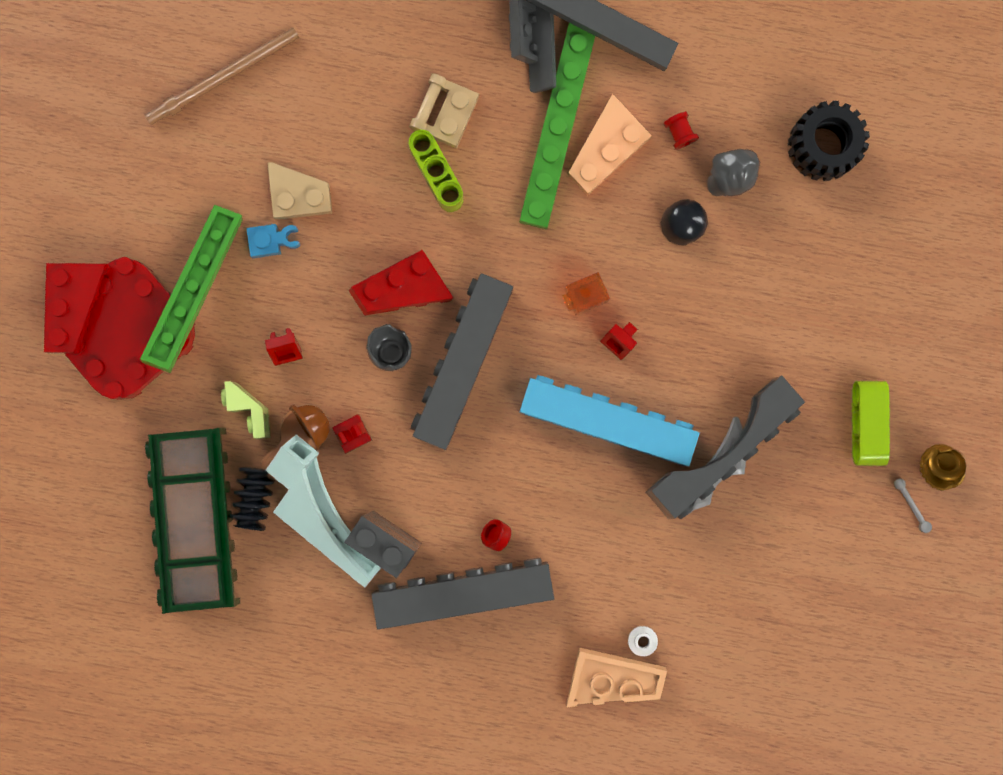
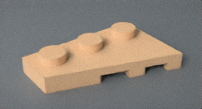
M579 648L566 706L577 707V704L586 703L600 705L604 704V702L621 700L624 702L660 699L667 669L659 665Z

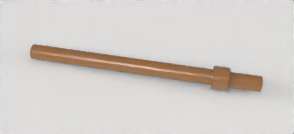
M291 28L178 96L174 97L172 95L163 100V105L145 115L150 125H153L170 114L174 116L181 112V107L298 39L297 32L294 28Z

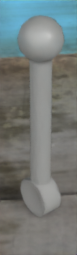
M901 478L896 479L894 486L901 491L919 521V530L929 533L932 530V525L924 520L905 488L906 482Z

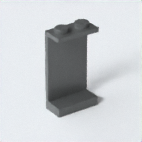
M375 511L363 515L344 542L395 578L406 568L422 544Z

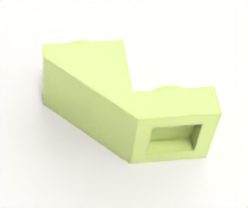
M225 381V389L221 390V400L223 406H227V411H251V416L247 417L249 433H253V438L255 439L271 438L268 408L238 383Z

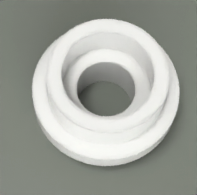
M638 626L630 632L628 645L634 654L648 656L656 650L658 638L651 628ZM645 636L648 638V644L641 647L638 645V640L640 637Z

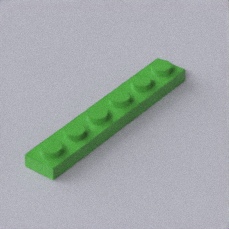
M214 205L140 358L142 363L171 373L243 221L242 215Z

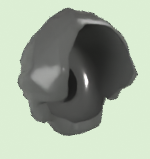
M737 149L714 156L710 171L712 175L707 179V187L712 195L738 196L754 187L758 177L760 161L753 150Z

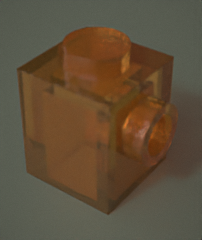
M599 272L566 285L564 289L566 294L562 295L568 311L573 310L576 316L603 305L610 300Z

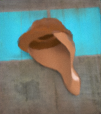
M312 405L289 406L290 411L286 413L281 424L280 443L267 452L261 463L262 469H267L280 448L296 434L316 451L320 449V445L326 440L330 428L329 421L320 408Z

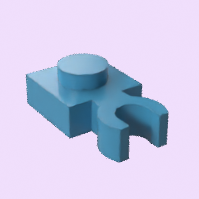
M276 224L246 228L251 258L280 255V246L284 245L290 249L300 247L299 241H288L290 233L298 232V228L294 225L284 227L281 232H278Z

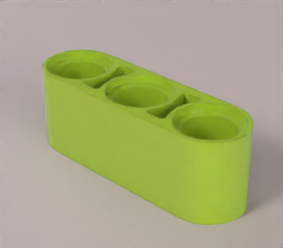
M420 129L413 132L408 143L412 157L439 206L447 212L457 211L463 204V191L436 140L427 130ZM420 141H427L430 144L429 149L423 152L416 150L415 146ZM433 166H441L444 172L441 176L433 177L429 174V170ZM452 190L458 194V198L454 202H446L442 198L443 194L446 191Z
M855 381L852 388L853 462L856 466H886L890 457L888 383L886 381Z

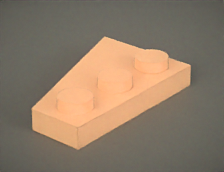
M613 94L568 173V176L587 196L652 136Z

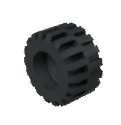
M827 101L820 102L817 107L815 105L812 106L796 122L790 132L792 136L788 139V146H792L788 153L789 157H795L796 159L793 162L795 168L799 165L803 168L800 172L801 174L806 176L810 173L812 174L811 179L816 181L823 177V181H830L832 178L838 179L863 159L865 156L863 153L868 150L869 143L865 141L870 138L869 131H864L867 123L865 119L859 120L858 116L861 113L857 109L852 112L849 110L851 105L847 103L841 107L839 106V101H832L829 105ZM823 128L834 132L841 143L840 154L830 155L823 152L816 144L815 130Z

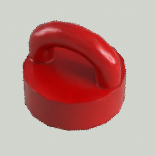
M498 519L489 521L481 533L482 543L486 547L498 552L508 545L511 538V528Z

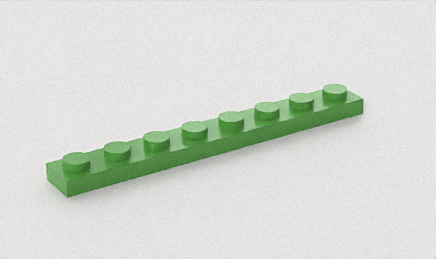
M571 23L568 25L556 73V87L552 89L519 223L546 230L548 229L595 40L594 35Z

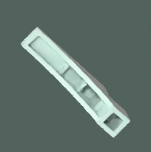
M296 434L280 448L266 469L279 483L289 489L273 513L365 588L381 567L344 543L351 531L341 519L324 485L317 461L319 452Z

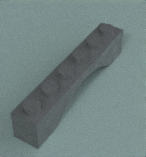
M782 375L772 379L752 397L746 424L738 439L723 455L698 469L666 473L645 493L668 519L684 518L693 510L691 504L698 498L703 500L715 490L713 484L720 478L723 481L726 480L737 470L735 465L741 459L747 461L758 452L756 446L763 440L768 442L780 432L777 428L784 421L789 423L801 413L798 408L805 401Z

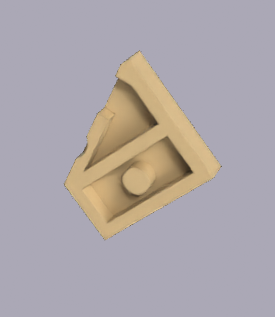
M272 162L268 163L272 210L275 220L332 214L330 185L327 182Z

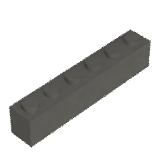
M482 273L478 280L472 279L467 291V295L471 296L467 307L462 305L456 317V322L460 323L456 333L450 332L444 346L445 349H448L445 360L439 359L433 373L434 376H437L433 387L428 386L424 393L422 402L426 404L422 415L417 413L410 429L415 431L413 437L447 450L511 297L513 286Z
M541 558L524 560V565L513 567L512 563L495 565L494 571L483 572L482 567L466 570V575L454 577V572L436 575L437 580L425 582V577L407 580L408 585L396 587L395 582L378 585V590L371 594L377 630L554 600L548 562H542Z

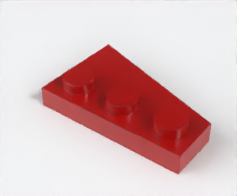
M423 250L357 283L349 289L351 296L364 316L397 311L399 308L411 306L422 307L429 303H446L454 298Z
M46 263L45 353H78L90 321L88 317L94 301L98 299L100 284L103 276L107 274L110 265L97 263Z

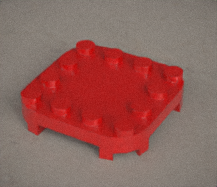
M121 257L108 263L110 266L100 284V293L97 301H94L88 317L90 321L78 353H64L98 393L117 400L137 397L142 394L141 391L164 372L142 363L140 358L171 296L170 292L152 273L153 271L139 261L128 257ZM195 322L177 360L183 355H188L194 347L192 345L195 338Z

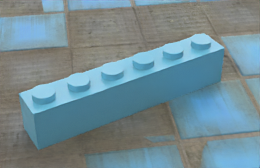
M537 375L536 379L530 378L519 413L682 466H690L700 432L692 430L694 425L677 420L676 424L664 421L666 416L649 411L648 415L637 412L638 407L621 402L619 407L610 404V398L593 393L591 398L582 395V389L565 384L563 389L554 386V380Z

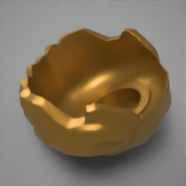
M935 444L927 448L921 456L919 471L921 476L925 478V482L929 483L932 488L945 491L958 487L964 481L967 465L965 457L959 450L945 444Z

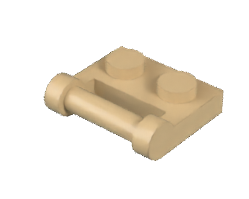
M433 73L428 81L430 86L416 118H412L409 127L414 131L420 129L427 130L433 135L435 140L457 149L479 99V93ZM440 90L447 92L448 94L434 126L428 125L426 122Z

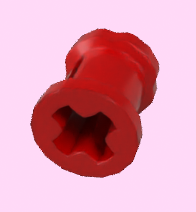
M687 111L678 113L663 123L665 128H669L675 140L673 145L675 150L684 148L699 139L698 134H694L689 125Z

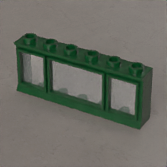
M225 428L148 435L149 441L145 444L146 457L150 459L151 471H148L147 480L149 487L153 490V500L150 501V514L152 518H155L156 528L152 532L153 546L157 547L158 559L154 563V570L160 580V589L157 590V603L159 607L162 606V614L235 607L240 604V597L235 598L233 582L237 581L238 576L237 570L232 569L231 552L235 551V542L230 540L229 522H232L233 519L229 518V514H232V511L227 510L226 493H230V482L225 481L224 464L228 463L227 452L222 450L221 435L227 434Z

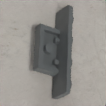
M509 0L511 58L529 64L531 92L538 93L555 88L554 14L525 0Z

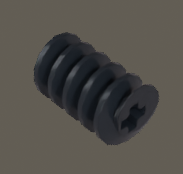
M240 467L239 471L245 474L246 478L237 479L236 482L242 485L244 489L234 491V494L242 499L239 502H233L231 505L238 509L239 513L229 514V518L237 522L236 525H233L235 527L264 531L266 526L258 521L268 518V514L261 509L269 508L271 503L263 499V497L273 495V491L265 486L274 484L275 479L268 476L269 473L264 469Z

